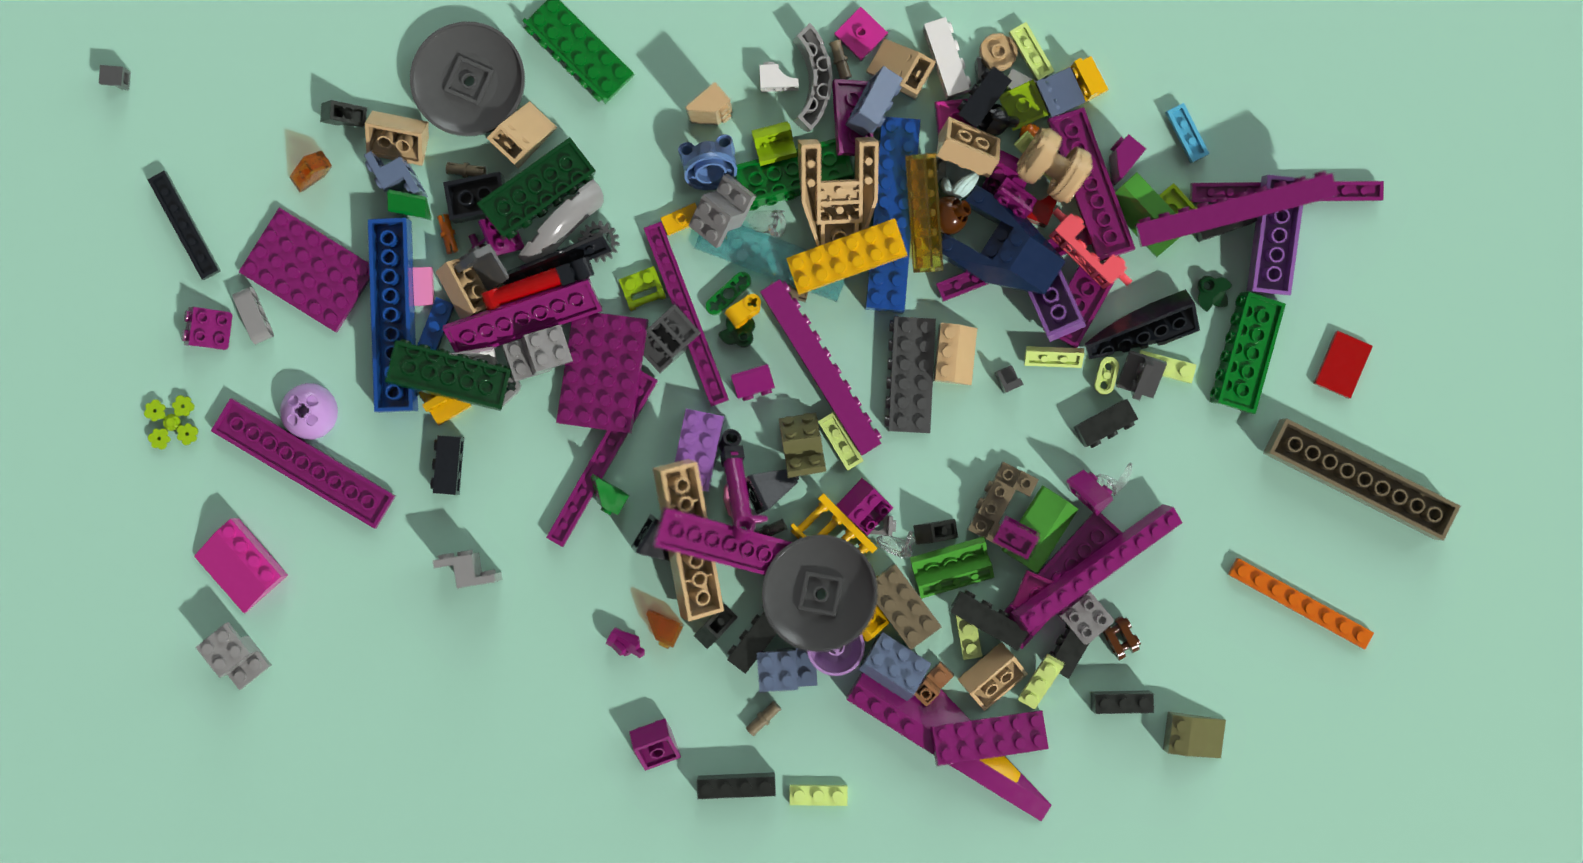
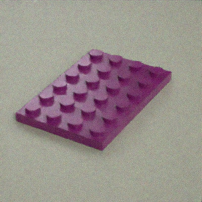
M278 208L239 270V273L334 332L339 331L370 281L369 263L281 208Z
M595 313L572 321L568 348L573 361L565 364L556 423L632 434L648 319Z

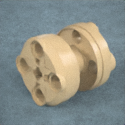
M1041 127L1017 163L1018 177L1025 182L1034 184L1043 173L1052 177L1047 194L1058 202L1064 201L1069 203L1092 170L1091 154L1083 148L1076 146L1064 158L1056 153L1062 137L1050 128L1044 129Z

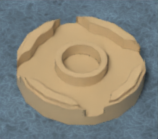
M1001 33L991 34L986 37L979 50V56L983 65L988 69L994 66L999 71L1009 69L1015 62L1018 53L1013 39Z

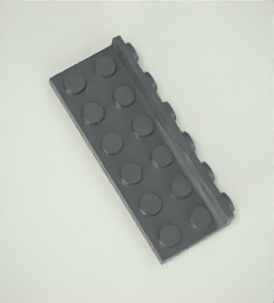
M894 316L893 320H890L889 331L893 332L892 339H889L888 351H892V356L888 358L887 370H891V377H887L886 389H890V397L886 396V408H889V416H885V427H888V431L930 433L936 319Z

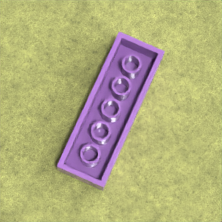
M1265 175L1261 178L1260 188L1267 186V190L1275 188L1274 184L1284 181L1287 184L1295 183V178ZM1303 205L1256 217L1247 291L1291 295Z

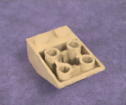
M884 39L866 72L874 76L885 66L903 78L900 83L902 87L900 92L916 100L934 69L936 61L918 51Z
M529 101L503 121L487 139L519 169L557 129V126Z

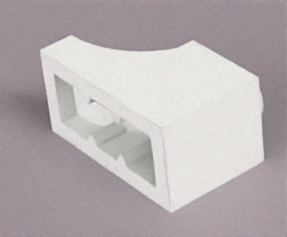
M764 62L763 65H759L761 92L799 91L798 78H791L783 74L779 69V64Z

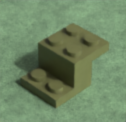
M816 412L779 418L788 478L827 472Z

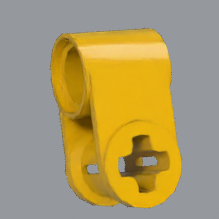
M749 294L730 306L724 314L734 327L738 329L760 312L761 299L756 294Z

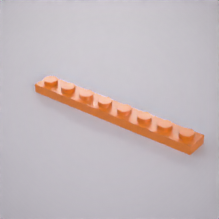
M1236 558L1228 573L1229 576L1362 649H1366L1374 632L1239 558Z

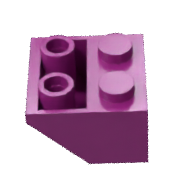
M1000 150L999 162L990 177L986 178L982 188L994 195L1003 180L1008 177L1024 189L1028 182L1018 177L1017 163L1019 158Z
M863 478L836 505L866 535L893 509Z

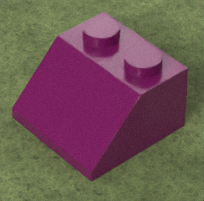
M1129 134L1125 138L1121 136L1110 149L1112 154L1109 156L1113 185H1116L1147 149Z
M768 364L731 375L738 399H743V402L754 399L753 395L761 393V396L771 394L772 389H775Z
M1082 470L1066 480L1068 489L1098 516L1113 501L1111 495L1113 492L1105 484L1101 486L1097 482L1098 478L1092 472L1087 473L1085 470Z
M666 718L629 731L633 750L645 771L681 758L674 735Z

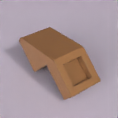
M940 661L924 677L914 696L927 707L940 694V690L954 677V673Z

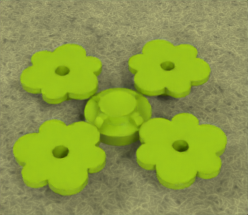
M177 396L176 402L172 403V407L175 409L174 414H168L167 416L164 412L166 406L161 404L159 400L154 399L151 403L145 405L144 416L146 418H151L153 422L158 419H164L163 425L165 429L159 430L155 428L153 433L148 435V441L151 442L153 448L165 449L167 447V443L171 440L168 436V430H177V439L182 441L183 445H190L191 442L197 440L198 428L192 427L190 423H186L185 426L181 425V420L178 417L182 415L189 416L190 412L194 410L195 405L191 402L190 397Z

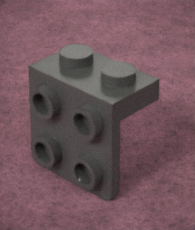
M490 244L482 248L476 246L470 249L469 253L460 257V262L454 266L458 273L473 266L487 291L495 289L509 278L506 268L502 265Z

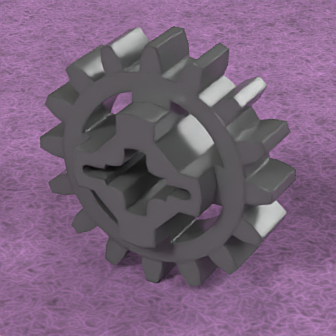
M592 221L591 227L585 225L586 231H580L583 237L578 238V241H583L602 232L607 237L609 233L612 251L596 257L594 260L596 263L599 262V259L606 262L607 256L612 259L611 253L618 252L615 246H620V243L615 241L619 238V235H613L616 231L615 228L609 229V223L603 226L602 221H599L598 225ZM595 230H599V232H597V233H594V234L591 233V232H593V231H595Z

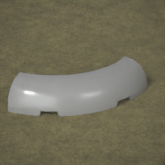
M811 23L792 41L801 52L809 74L808 96L802 111L793 122L807 132H810L823 116L832 90L830 57L823 45L822 38Z
M594 179L581 187L571 200L567 199L537 230L538 234L532 241L527 242L518 258L527 264L555 252L583 221L602 207L604 202L603 193Z

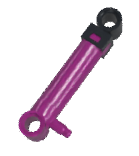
M728 429L724 431L719 442L722 467L725 468L734 526L732 534L736 540L743 542L751 537L755 529V523L767 522L768 517L751 515L743 465L745 458L743 446H739L741 435L735 429Z

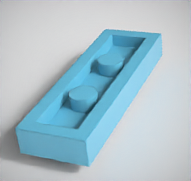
M1182 103L1166 111L1165 113L1190 163L1209 155L1185 104Z

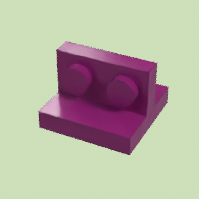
M1006 515L993 542L1028 560L1041 533Z

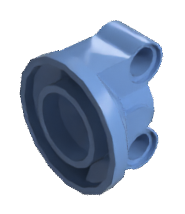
M723 134L717 137L715 142L704 141L696 146L690 142H685L678 148L683 165L684 179L688 185L695 189L715 190L718 188L723 175L729 174L733 178L737 175V164L734 156L735 148L730 135Z

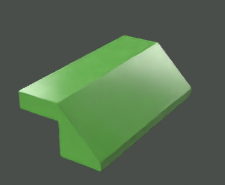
M1138 172L1115 192L1126 224L1137 237L1135 225L1139 224V219L1150 217L1151 220L1158 219V214L1170 212V215L1176 214ZM1180 237L1146 247L1158 257Z
M1042 485L1019 521L1041 533L1028 560L1004 547L1001 551L1038 574L1079 509Z
M984 536L910 557L921 599L995 578Z

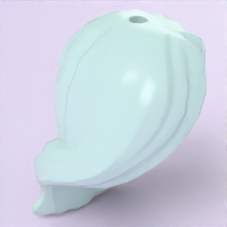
M945 161L946 177L940 180L943 193L958 199L967 197L975 187L980 175L969 169L961 168L950 161Z

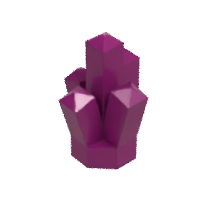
M615 627L607 638L606 644L612 647L619 656H628L632 653L641 658L645 655V649L640 647L639 636Z

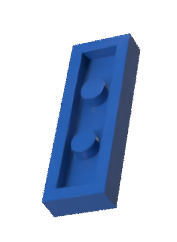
M436 297L417 346L424 344L430 346V349L438 351L444 335L443 325L449 323L454 310L451 302Z

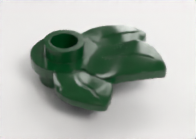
M1204 276L1199 279L1197 284L1200 291L1198 303L1204 311L1208 312L1212 305L1217 307L1228 306V298L1225 291L1229 290L1232 284L1226 278L1219 277L1214 279L1211 276ZM1205 282L1209 283V289L1204 287Z
M726 318L727 329L718 333L720 339L728 345L750 346L754 339L752 334L755 329L754 320L751 318L742 327L736 329L731 321ZM742 335L747 336V338L744 340H742L740 337Z

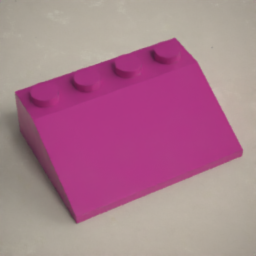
M239 518L229 519L194 555L243 613L250 610L288 576Z

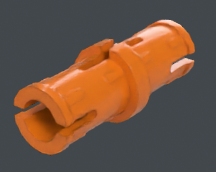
M443 214L444 220L442 215H439L437 219L441 229L440 236L444 240L446 253L452 254V250L456 253L459 250L449 214Z

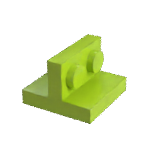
M788 121L751 130L760 166L797 157L792 130Z

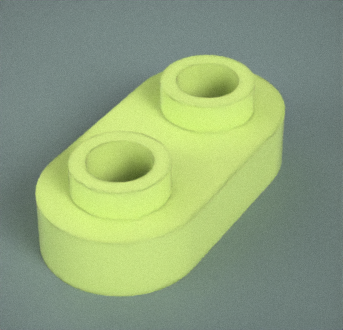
M1114 357L1103 358L1099 363L1094 388L1101 395L1109 394L1114 389L1119 371V363ZM1107 363L1111 365L1110 370H1107L1105 368V365ZM1101 382L1106 383L1107 386L1105 389L1101 388Z

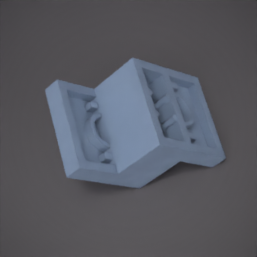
M371 151L364 155L367 160L365 165L370 172L374 173L376 176L374 180L380 189L382 188L384 192H388V190L401 191L406 188L409 194L428 197L411 165L401 156L384 165L381 159Z
M796 647L780 648L770 652H757L759 692L798 690V687L817 686V671L811 663L806 650Z

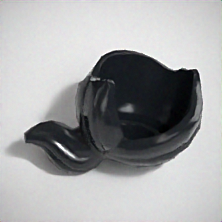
M994 104L978 127L986 133L998 136L1008 127L1016 128L1020 123V119L1017 116H1009L1002 105Z

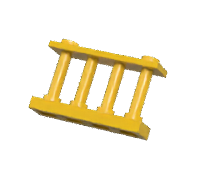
M824 493L818 498L820 500L819 506L798 527L794 523L791 524L793 528L791 532L798 539L800 537H807L803 532L824 511L830 510L834 514L831 517L832 520L817 535H828L837 525L843 524L847 530L841 539L849 541L851 538L854 539L856 537L861 542L858 549L862 553L870 551L873 554L878 549Z

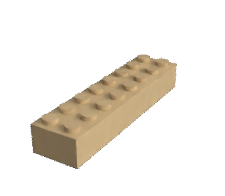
M686 459L653 468L661 514L663 507L707 519L696 461ZM668 550L680 617L689 622L723 612L724 607L716 563Z

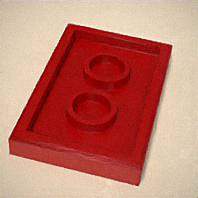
M1335 331L1313 384L1351 399L1373 346L1340 331Z

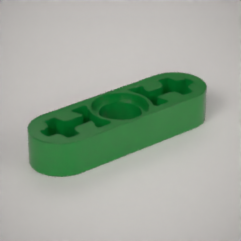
M746 272L737 273L706 302L707 312L715 316L724 311L750 287V275ZM740 276L742 278L747 277V284H741L738 287L740 291L737 292L736 288L731 284L734 282L737 285ZM727 288L734 291V296L731 299H726L723 296V292ZM718 295H720V296H721V299H722L724 302H726V304L723 305V303L721 302V303L718 305V308H719L718 311H716V310H712V311H711V310H710V308H711L710 303H711V302L717 303V302L719 301V299L716 298V297H717Z

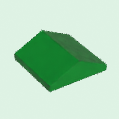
M388 190L389 212L431 220L427 197Z

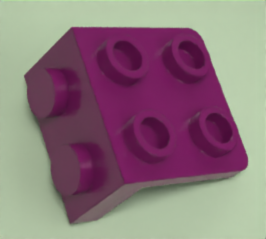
M189 307L184 315V322H187L186 330L183 329L182 332L184 345L221 350L228 349L232 313Z

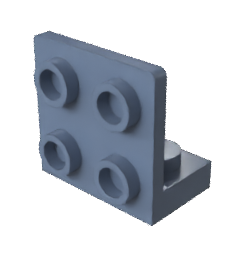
M1071 67L1035 82L1050 118L1085 103L1084 96Z

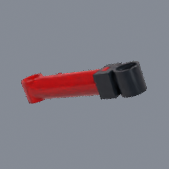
M587 256L481 293L486 310H494L501 305L561 285L564 286L595 274Z

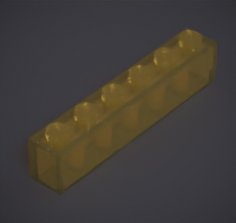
M936 153L905 156L913 273L943 271Z

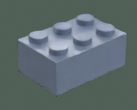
M883 66L869 79L845 125L863 137L869 133L872 134L877 126L880 127L885 120L883 115L892 107L894 102L891 100L893 96L896 97L902 88L900 83L903 78Z
M882 632L876 638L858 670L908 701L914 696L931 663Z

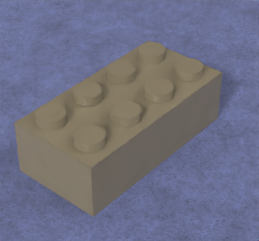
M895 563L876 576L878 586L877 605L910 650L942 627Z

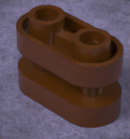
M1122 616L1114 619L1115 626H1109L1103 631L1110 648L1119 661L1126 657L1124 651L1129 649L1131 653H1135L1140 650L1139 645H1141L1137 635H1133L1130 630L1132 628L1130 621L1127 617L1123 618ZM1118 632H1120L1122 638L1125 641L1122 644H1120L1115 635Z

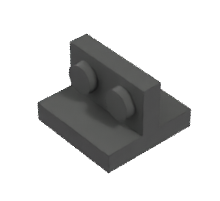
M1129 350L1116 386L1131 391L1132 398L1139 401L1142 395L1154 398L1167 362Z

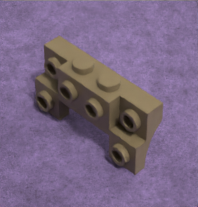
M1002 462L992 481L989 480L984 489L986 494L984 498H979L975 506L977 511L967 530L980 537L984 536V539L994 543L993 539L1001 526L998 523L1015 491L1017 490L1030 497L1039 479Z

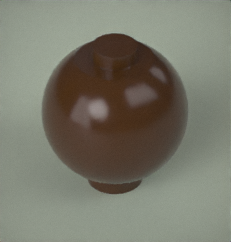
M942 197L930 209V225L941 234H956L967 223L968 215L971 214L970 205L967 201H961L956 197Z

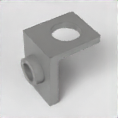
M885 516L882 520L883 528L879 531L873 529L869 534L892 536V532H896V520H893V516Z

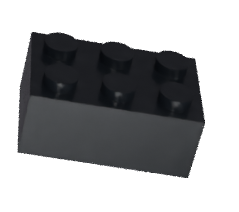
M501 172L443 182L450 220L456 224L486 218L477 206V203L505 183L504 175Z

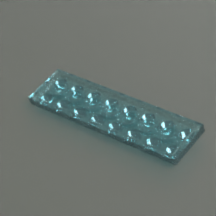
M744 225L728 231L721 247L715 248L700 235L694 247L699 251L771 278L780 279L782 282L785 281L795 286L786 258L807 251L805 248ZM846 278L809 292L837 302Z

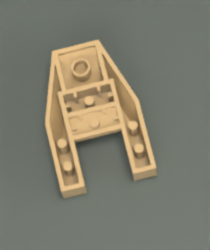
M875 137L855 138V179L821 181L820 142L817 139L798 140L801 203L817 247L869 227L878 201L879 142Z

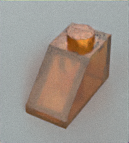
M318 151L303 156L290 175V179L298 191L303 192L325 177L332 165L324 153Z
M649 609L646 614L654 637L659 641L658 644L667 649L669 647L673 648L684 625Z

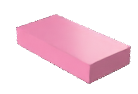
M433 267L413 268L414 306H433L434 304Z

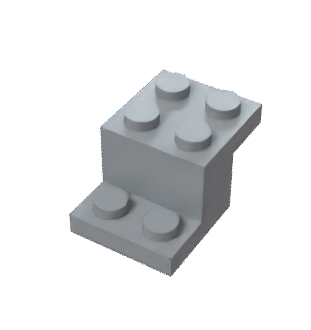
M725 174L716 191L703 194L688 226L715 248L721 247L727 232L742 226L756 195L732 176Z
M561 324L526 334L520 340L502 345L514 382L550 372L554 367L573 361Z
M473 550L457 552L458 556H454V553L438 555V559L433 560L434 568L453 565L457 588L503 580L502 573H496L495 569L482 572L479 553H473Z
M229 622L225 623L195 647L219 678L228 675L239 690L243 689L272 666L249 635L240 637Z

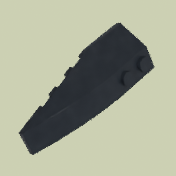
M1185 289L1129 313L1085 343L1088 358L1094 359L1113 355L1116 351L1129 352L1131 348L1136 347L1144 349L1148 348V345L1156 343L1158 346L1164 345L1200 331L1195 302Z

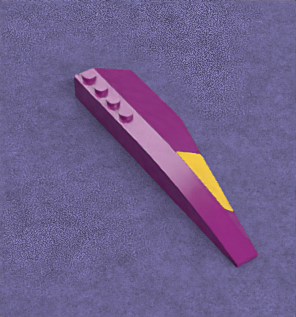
M861 672L846 696L849 702L933 755L934 749L930 726L971 721L942 689L940 694L926 707L916 696H912L906 701L863 672ZM1005 756L948 764L1041 822L1052 806Z

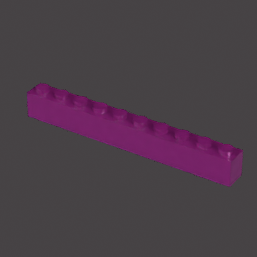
M1326 171L1315 173L1314 178L1306 179V176L1295 178V183L1287 184L1284 181L1274 184L1275 188L1267 190V186L1257 188L1253 194L1248 195L1247 191L1235 194L1236 198L1228 200V196L1216 199L1215 204L1209 205L1208 202L1197 204L1196 209L1189 210V207L1177 209V214L1170 215V212L1158 214V219L1151 220L1150 217L1139 219V224H1136L1135 227L1140 247L1336 197L1338 194L1333 173L1326 174Z
M779 279L761 290L760 294L832 410L836 413L858 452L863 456L882 444L879 440L882 437L876 428L872 429L869 424L872 420L867 412L862 413L859 408L862 404L857 396L853 397L849 392L852 388L846 379L844 381L841 379L839 374L842 372L836 363L832 364L830 361L831 354L826 346L822 348L820 345V336L816 330L812 332L809 325L811 322L806 314L802 315L799 311L801 307L796 298L792 299L788 292L791 290L785 281L781 282Z
M1162 504L1012 611L1011 614L1019 628L1028 633L1032 632L1182 524L1175 508Z

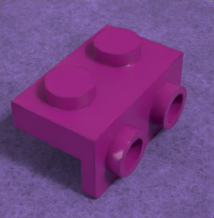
M1008 177L1003 180L993 196L1000 204L1005 205L1015 215L1023 219L1032 212V208L1038 200Z

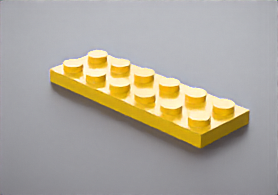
M894 218L787 257L786 259L797 292L801 295L906 257L908 254L896 219Z

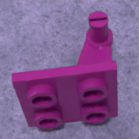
M488 219L478 221L485 237L479 242L476 233L468 236L472 244L471 249L476 246L482 248L490 244L497 256L524 248L518 231H516L518 234L511 240L505 239L502 241L500 234Z

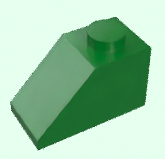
M592 474L591 481L596 501L602 506L600 510L609 515L611 513L618 515L630 495Z

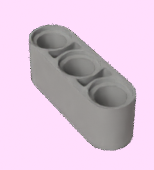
M248 287L233 294V300L252 342L256 345L274 337L273 330L255 290L252 287Z

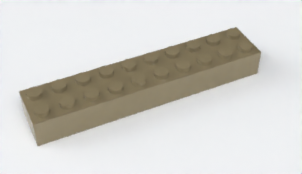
M1287 418L1279 420L1263 454L1434 540L1444 541L1461 507Z

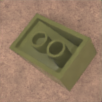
M1168 712L1163 750L1168 754L1221 758L1226 720Z

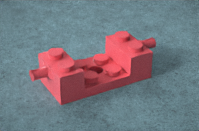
M1059 208L1052 213L1060 220L1061 224L1049 237L1101 288L1105 289L1117 278L1126 286L1133 281L1124 273L1127 267L1124 265L1125 261L1120 256L1113 254L1101 264V260L1096 254H1091L1085 249L1087 246L1080 239H1075L1085 228L1083 220L1078 215L1071 213L1067 216Z

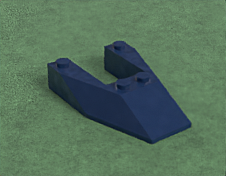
M975 185L965 201L968 202L971 210L998 224V227L981 253L944 233L934 248L936 254L985 283L1045 295L1066 261L1027 218L1023 219L1015 215L1011 209L1000 204L993 197L992 193Z

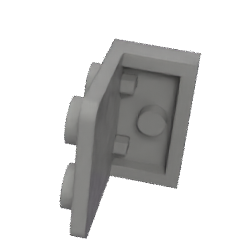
M1087 591L1057 614L1081 642L1086 645L1114 622L1111 615L1090 591Z

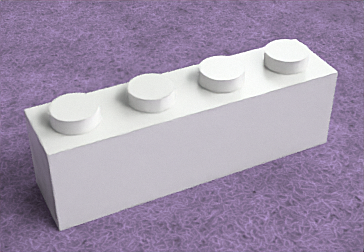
M946 17L925 23L923 32L932 59L936 61L935 68L946 101L968 94L972 86L969 76L965 75V63L963 58L959 57L958 51L960 49L957 40H953L951 33L954 31L951 22H947Z

